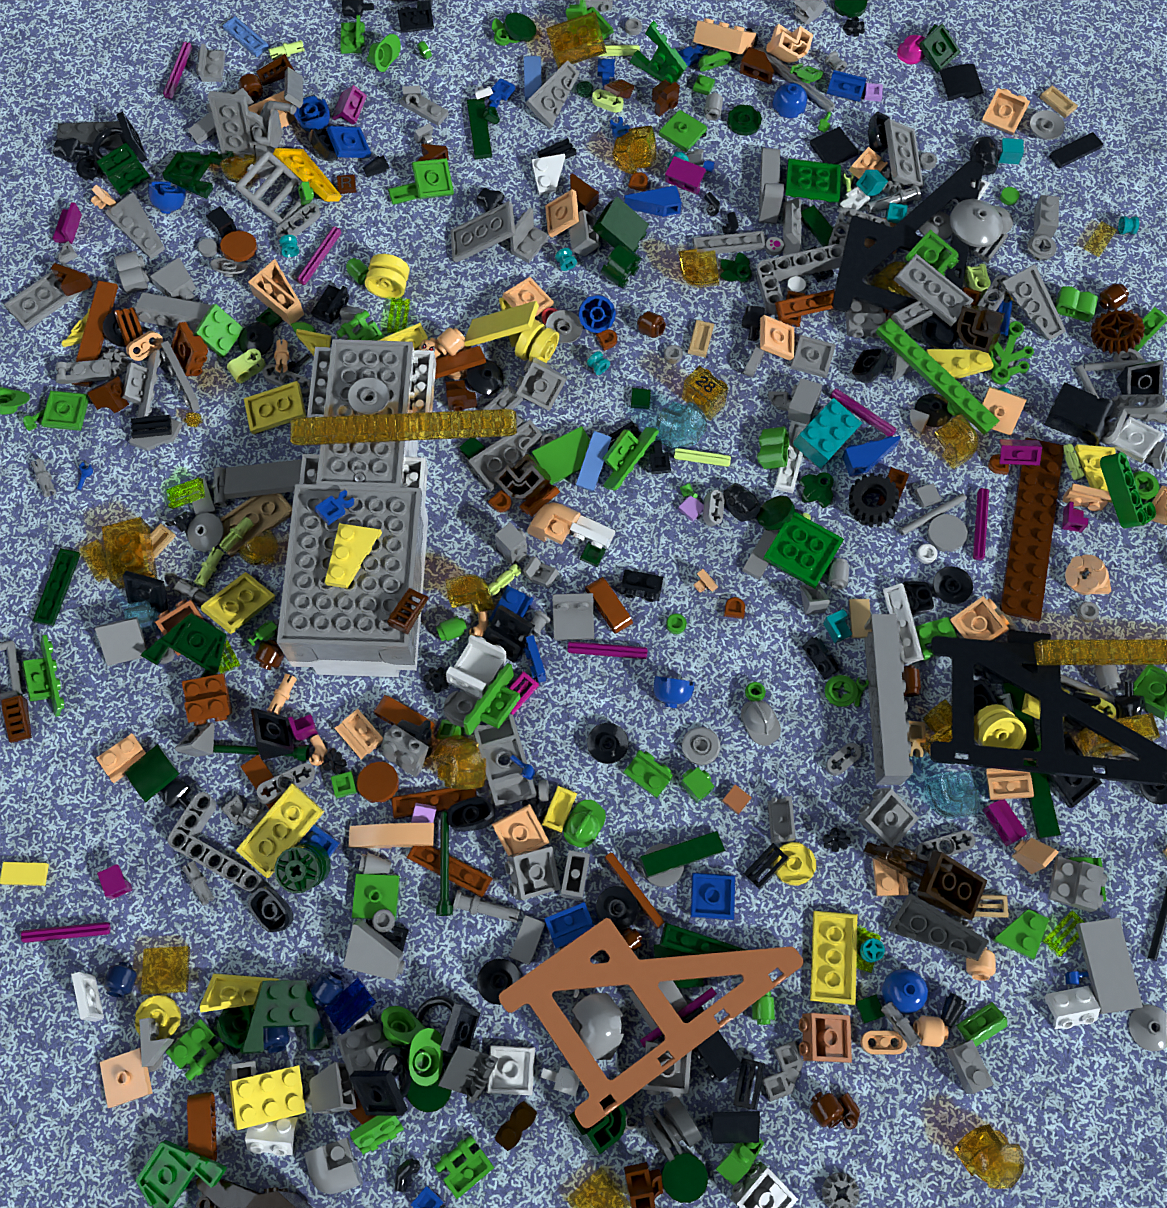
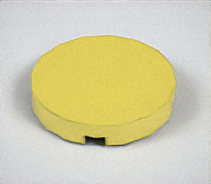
M798 842L782 845L779 849L790 859L777 871L776 876L788 885L799 886L807 883L813 877L816 870V859L813 852ZM781 856L773 862V867L780 861Z
M157 995L149 997L140 1004L136 1011L135 1028L140 1035L139 1019L153 1018L159 1026V1035L156 1036V1040L169 1038L180 1025V1008L168 996Z

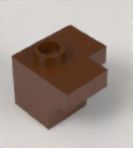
M663 80L652 88L655 114L659 117L669 109H674L677 106L680 90L678 83L670 84L667 80Z
M119 376L87 392L97 410L105 407L116 413L129 405L126 399L121 398L124 384Z
M464 380L445 382L449 411L460 412L464 409L477 407L476 392L467 390Z
M647 1162L625 1166L624 1172L631 1208H655L656 1197L663 1194L660 1169L649 1171Z

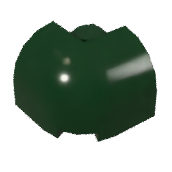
M608 1095L599 1103L604 1110L615 1100L611 1095ZM621 1104L590 1128H583L575 1117V1111L567 1117L580 1137L578 1138L584 1147L592 1155L598 1156L622 1137L626 1127L627 1114Z

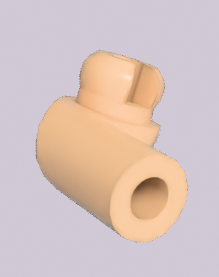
M487 612L478 613L479 624L476 627L470 628L469 635L483 637L489 625Z
M315 735L310 739L315 751L312 757H309V762L311 765L319 766L325 760L324 756L327 754V748L320 736Z

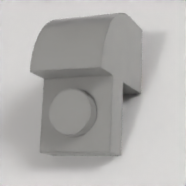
M794 0L793 2L797 8L793 14L805 24H809L821 15L827 5L823 0Z

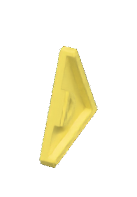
M90 308L84 318L79 320L73 327L67 339L62 341L63 347L81 343Z
M301 329L296 330L297 337L313 356L315 347L330 348V335Z

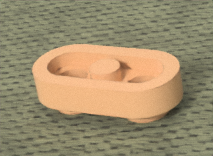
M148 331L131 341L126 347V353L133 360H143L156 349L159 350L162 347L163 338L157 332ZM153 337V342L149 343V339ZM135 347L138 348V351L136 353L133 352V349Z
M868 1031L862 1035L860 1041L862 1049L871 1055H897L903 1053L907 1048L905 1040L895 1031ZM870 1038L875 1040L874 1047H870L868 1044ZM893 1038L898 1042L896 1047L891 1045V1039Z

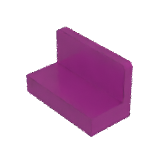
M355 85L344 90L341 93L332 119L336 120L342 116L350 124H355L367 95Z
M673 157L665 173V182L698 195L700 183L706 169L678 157Z
M71 202L69 209H62L53 236L54 242L66 243L69 241L70 244H73L82 217L76 203Z
M999 439L1000 464L1040 465L1042 445L1039 440Z
M1005 799L998 800L983 809L986 817L1006 847L1027 835L1026 830Z

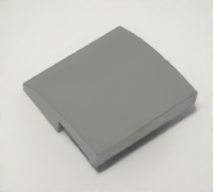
M673 981L659 982V989L676 1013L688 1005ZM629 992L628 995L651 1031L657 1028V1025L634 992Z

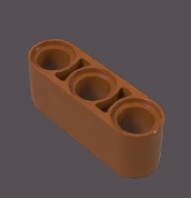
M604 577L585 586L587 593H593L594 605L609 627L612 628L611 630L614 634L633 624L629 613Z
M387 695L383 696L373 711L377 717L392 726L394 724L397 726L401 720L418 726L425 720H429ZM430 721L432 730L435 724Z
M205 1092L188 1095V1150L217 1161L214 1093Z

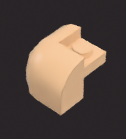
M778 24L774 28L771 41L766 46V51L786 63L798 61L808 53L813 34L801 26L791 32Z
M555 502L545 504L536 513L527 532L544 542L549 538L562 545L567 535L572 534L570 530L572 523H577L581 514L563 504Z

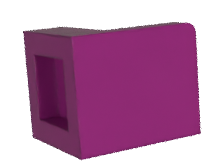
M1069 501L1063 509L1062 529L1082 533L1088 526L1089 518L1084 517L1083 510L1073 509L1074 502Z
M311 714L296 720L292 716L288 717L293 734L299 742L318 735Z
M118 864L97 873L105 897L113 900L133 890L130 882L124 879Z

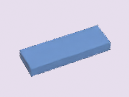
M236 16L222 25L226 32L255 57L269 49V45Z
M524 56L525 101H527L542 86L541 56Z
M593 431L575 486L594 492L604 463L602 458L608 451L612 437Z

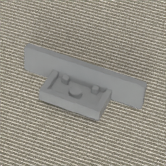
M800 198L783 203V256L801 252Z
M157 349L149 355L146 368L130 362L127 367L121 398L139 404L137 418L149 417L152 412L150 404L155 395L153 388L158 379V374H156L157 368L161 363V358H159L160 350Z

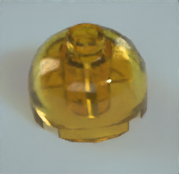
M244 154L245 158L233 156L222 160L220 166L224 176L229 181L238 183L248 172L247 168L251 164L254 165L256 163L254 154Z
M271 529L263 531V536L256 535L242 545L240 550H237L246 563L255 566L260 564L267 566L275 560L273 556L277 553L279 545Z

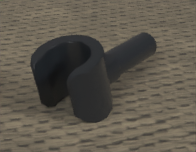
M306 354L297 363L294 361L287 364L288 370L290 371L295 367L292 372L298 374L300 367L310 358V355Z

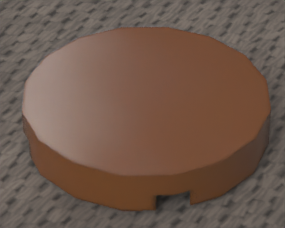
M245 231L231 232L225 235L220 243L222 255L228 260L233 259L234 262L251 259L258 249L256 238Z
M386 762L370 763L359 773L357 789L363 799L370 803L386 802L398 790L399 775L394 767Z

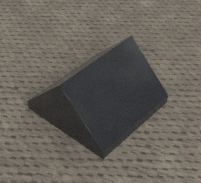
M1158 360L1126 366L1116 379L1122 395H1162L1164 361Z
M252 708L251 715L255 741L261 759L266 760L292 754L294 748L289 719Z
M760 1111L713 1112L709 1115L713 1144L759 1142Z

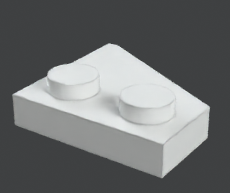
M565 154L532 159L531 163L538 195L556 192L565 161Z

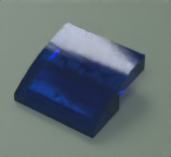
M357 978L342 992L336 1004L328 1005L324 1010L339 1033L343 1035L377 1001L364 983Z

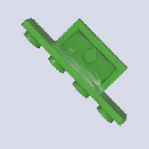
M646 427L638 439L629 430L624 429L602 458L613 470L603 485L606 489L616 491L622 485L635 464L643 457L646 449L654 442L659 433L658 429Z
M42 635L40 645L43 658L24 660L22 662L29 701L51 699L54 715L58 717L61 710L64 709V699L59 697L58 690L61 689L59 678L55 677L57 664L56 660H52L51 653H53L52 641H48L47 635Z
M507 663L504 668L500 669L497 678L493 683L489 684L483 697L477 700L472 712L466 715L463 724L467 735L470 736L481 721L499 729L520 700V693L506 688L514 676L512 664Z

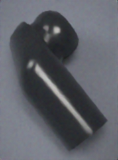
M708 192L704 196V199L709 203L707 212L708 215L715 216L719 213L720 202L711 192Z
M735 212L727 214L729 223L722 227L724 235L733 234L739 228Z

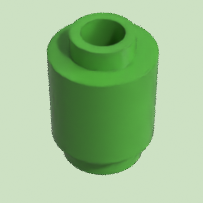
M350 259L346 264L348 274L358 284H365L368 267L360 259Z
M458 616L440 622V625L435 627L441 641H450L464 635V630L467 629L463 618L459 619Z
M770 991L752 1004V1020H756L757 1025H771L770 1020H775L774 997H771Z

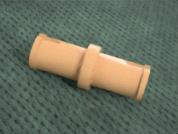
M280 339L277 340L276 351L274 352L276 360L275 369L279 373H281V367H283V373L288 369V342L282 339V344Z
M290 674L284 675L279 688L274 691V697L267 708V712L272 713L274 710V714H280L285 701L290 698L289 693L297 678L292 676L290 679Z

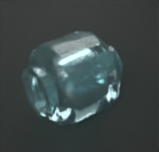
M148 601L130 603L124 609V618L137 617L140 627L144 628L152 625L153 619L157 618L155 607H151Z

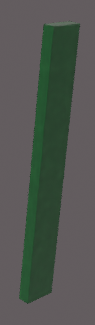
M1002 683L1003 695L1012 694L1016 710L1014 715L1023 723L1026 729V740L1020 750L1034 751L1039 747L1033 719L1032 716L1021 712L1025 692L1010 683ZM1024 760L1023 765L1036 767L1034 761ZM1030 772L1034 797L1028 798L1037 838L1060 836L1061 833L1046 774Z

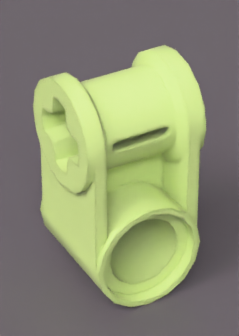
M983 263L975 267L966 266L965 282L968 288L982 292L980 299H982L991 285L986 265Z
M250 349L231 360L227 364V369L235 381L241 384L261 372L266 363L257 349Z

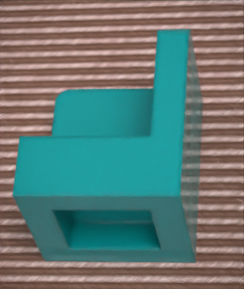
M1003 138L1001 141L1002 152L998 158V163L1019 165L1024 155V139Z
M866 170L856 185L867 196H877L888 183V180L878 170Z
M890 202L885 214L886 220L890 223H899L906 216L908 206Z
M844 609L827 616L823 622L835 644L852 635L845 622L848 615Z

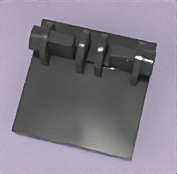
M457 1045L438 1086L466 1094V1100L470 1103H475V1101L479 1100L498 1058Z

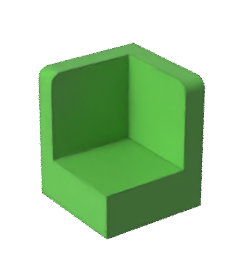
M580 0V5H570L569 8H566L569 24H585L587 14L585 0Z

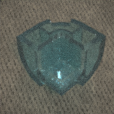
M673 401L668 408L663 407L658 416L655 428L658 429L659 433L655 441L661 440L663 445L679 449V446L695 445L707 430L705 414L692 402L685 406Z
M971 770L944 772L923 781L928 803L931 809L938 815L946 819L973 817L978 814L980 810L979 790L975 789Z

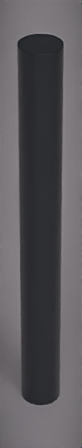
M1167 887L1147 959L1157 961L1167 924Z

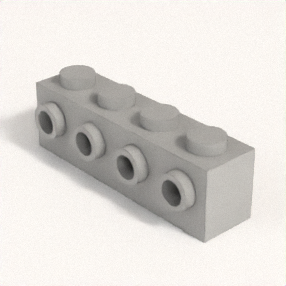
M143 292L135 306L138 321L177 328L179 322H186L189 329L195 331L211 305Z

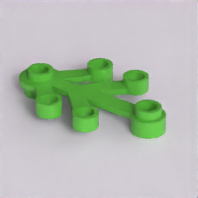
M1013 321L1009 325V338L1005 352L998 341L993 349L997 356L1001 358L1000 366L993 358V352H989L994 365L991 378L999 385L1008 383L1012 375L1026 373L1030 367L1028 362L1021 361L1017 366L1008 369L1009 362L1021 358H1031L1034 353V349L1031 346H1025L1023 350L1012 354L1016 338L1020 337L1024 331L1023 324L1018 321Z

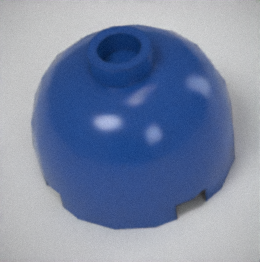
M794 82L782 84L776 90L773 97V109H776L779 115L785 118L798 117L799 114L805 112L807 106L806 91L801 85Z
M317 96L304 98L302 106L300 108L297 107L294 114L299 126L307 132L314 128L318 130L325 129L330 121L328 104L323 98L321 100Z
M153 181L148 186V197L152 205L160 209L161 213L170 214L172 211L180 209L184 204L186 189L179 186H171V182Z
M597 294L585 298L579 306L578 312L579 320L584 328L594 333H600L607 328L609 329L615 321L616 315L612 302L607 297Z
M655 676L654 678L655 696L658 700L665 702V707L677 708V704H685L693 695L695 686L693 681Z
M902 968L894 970L886 976L882 986V995L886 1004L892 1002L901 1014L906 1015L916 1013L924 1006L928 997V988L920 974L914 970Z

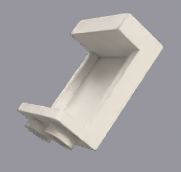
M470 635L468 645L455 666L449 667L446 672V678L448 683L482 698L489 684L494 682L498 672L505 664L506 651L499 645L488 643L480 636Z

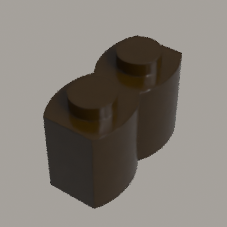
M526 1101L519 1103L512 1111L510 1121L505 1122L497 1131L495 1141L507 1151L514 1148L519 1143L523 1131L529 1128L535 1121L537 1111Z

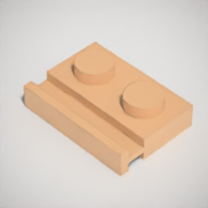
M868 147L848 171L860 179L866 170H878L881 172L888 162L884 163L881 160L882 157Z
M1075 483L1063 495V502L1068 503L1071 501L1074 502V506L1087 507L1091 511H1101L1108 504V500H1111L1108 491Z
M359 709L355 710L340 725L335 727V730L361 760L382 744L383 737Z
M131 733L96 757V759L109 776L111 782L115 783L125 776L124 771L144 756L146 752L135 735Z
M993 768L985 770L989 800L1034 797L1030 772Z
M872 858L876 896H908L907 877ZM902 862V864L897 863V864H899V865H901V866H903V867L906 868V863H904V862Z

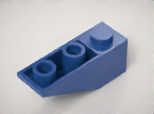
M666 186L660 189L624 195V203L634 211L662 217L680 214L682 202L676 186Z
M887 436L883 440H870L862 445L857 446L854 444L845 448L842 458L849 477L870 471L897 447L901 436Z

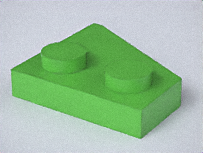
M1027 909L1001 933L996 935L993 941L1033 960L1036 957L1049 918Z

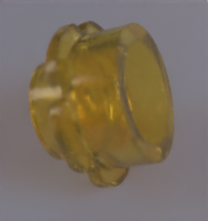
M186 413L183 419L187 426L199 427V424L203 423L199 413Z

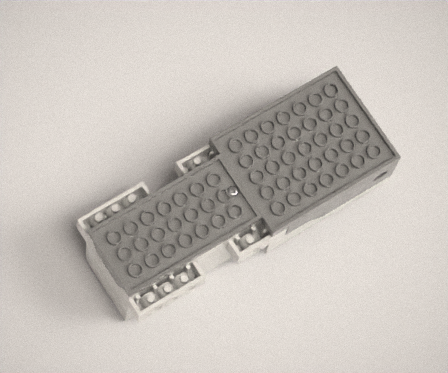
M332 339L331 348L315 347L307 419L311 429H322L320 454H303L300 482L295 484L277 644L292 667H313L317 675L399 677V670L417 671L421 613L408 635L390 627L387 623L389 616L409 588L423 594L428 515L425 507L428 467L426 458H418L417 451L419 432L431 433L436 359L434 351L414 350L413 342ZM363 378H376L385 383L389 390V401L386 407L373 415H363L354 411L348 401V392L356 381ZM346 490L347 497L344 500L348 501L354 498V505L350 508H344L345 515L328 525L315 512V506L331 495L337 499L340 492ZM339 523L380 529L382 531L379 539H376L371 552L364 558L359 571L349 587L341 588L326 585L325 579ZM413 596L410 597L411 600L417 603L420 602V599ZM409 603L406 604V606L409 608H416L415 606ZM405 610L402 611V613H404V614H406V615H408V616L411 615V613H409V612H407V611H405ZM401 617L398 618V620H400V621H402V622H404V623L407 621V620L404 619V618H401Z

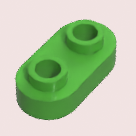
M720 50L714 55L702 56L698 66L700 71L703 72L726 65L732 58L729 51Z

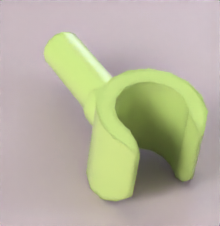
M844 173L842 182L846 185L847 192H850L854 175L851 174V178H847L846 173Z

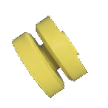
M374 255L370 259L365 286L368 291L378 297L387 299L401 298L405 293L410 268L405 261L394 255Z
M535 319L531 329L521 333L515 347V355L524 361H532L535 357L547 363L558 345L559 333L550 327L545 329V325Z
M998 704L989 705L979 710L974 716V740L979 745L1021 749L1024 745L1026 729L1023 723L1005 706Z

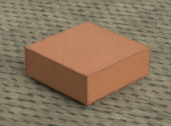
M735 784L722 802L739 815L752 797Z

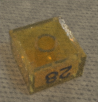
M699 365L684 380L682 399L711 421L724 408L729 388L725 382L718 380L708 369H704Z

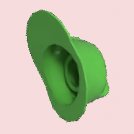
M389 34L381 42L371 45L367 61L376 66L378 71L385 72L389 65L399 56L401 43L398 36Z
M0 387V414H14L18 406L29 401L30 395L27 392Z
M594 800L579 802L565 823L564 837L566 841L579 848L591 845L604 825L606 819L605 810Z
M390 1006L384 1009L381 1014V1021L384 1025L383 1033L385 1038L393 1044L402 1046L411 1044L416 1033L425 1029V1026L408 1009L401 1006Z
M425 1028L416 1033L411 1041L410 1052L407 1057V1068L411 1078L418 1085L422 1086L432 1085L442 1073L443 1050H440L443 1038L433 1028Z

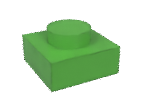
M699 74L693 86V91L709 95L715 84V79Z
M301 182L298 192L301 204L305 206L313 200L314 192L312 187L309 186V182Z
M352 771L331 777L336 799L357 793Z

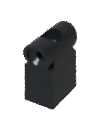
M1064 382L1044 425L1070 436L1080 437L1088 445L1097 446L1104 433L1105 422L1110 419L1116 404L1110 399L1097 398L1096 395Z

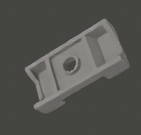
M513 714L507 716L499 729L491 725H478L474 730V734L496 809L537 797L533 781L521 776L522 768L511 759L507 765H501L498 762L499 757L502 755H507L509 758L514 755L520 761L527 764Z

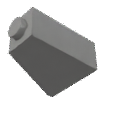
M358 919L353 924L343 968L395 981L399 974H403L406 961H403L404 953L366 922Z

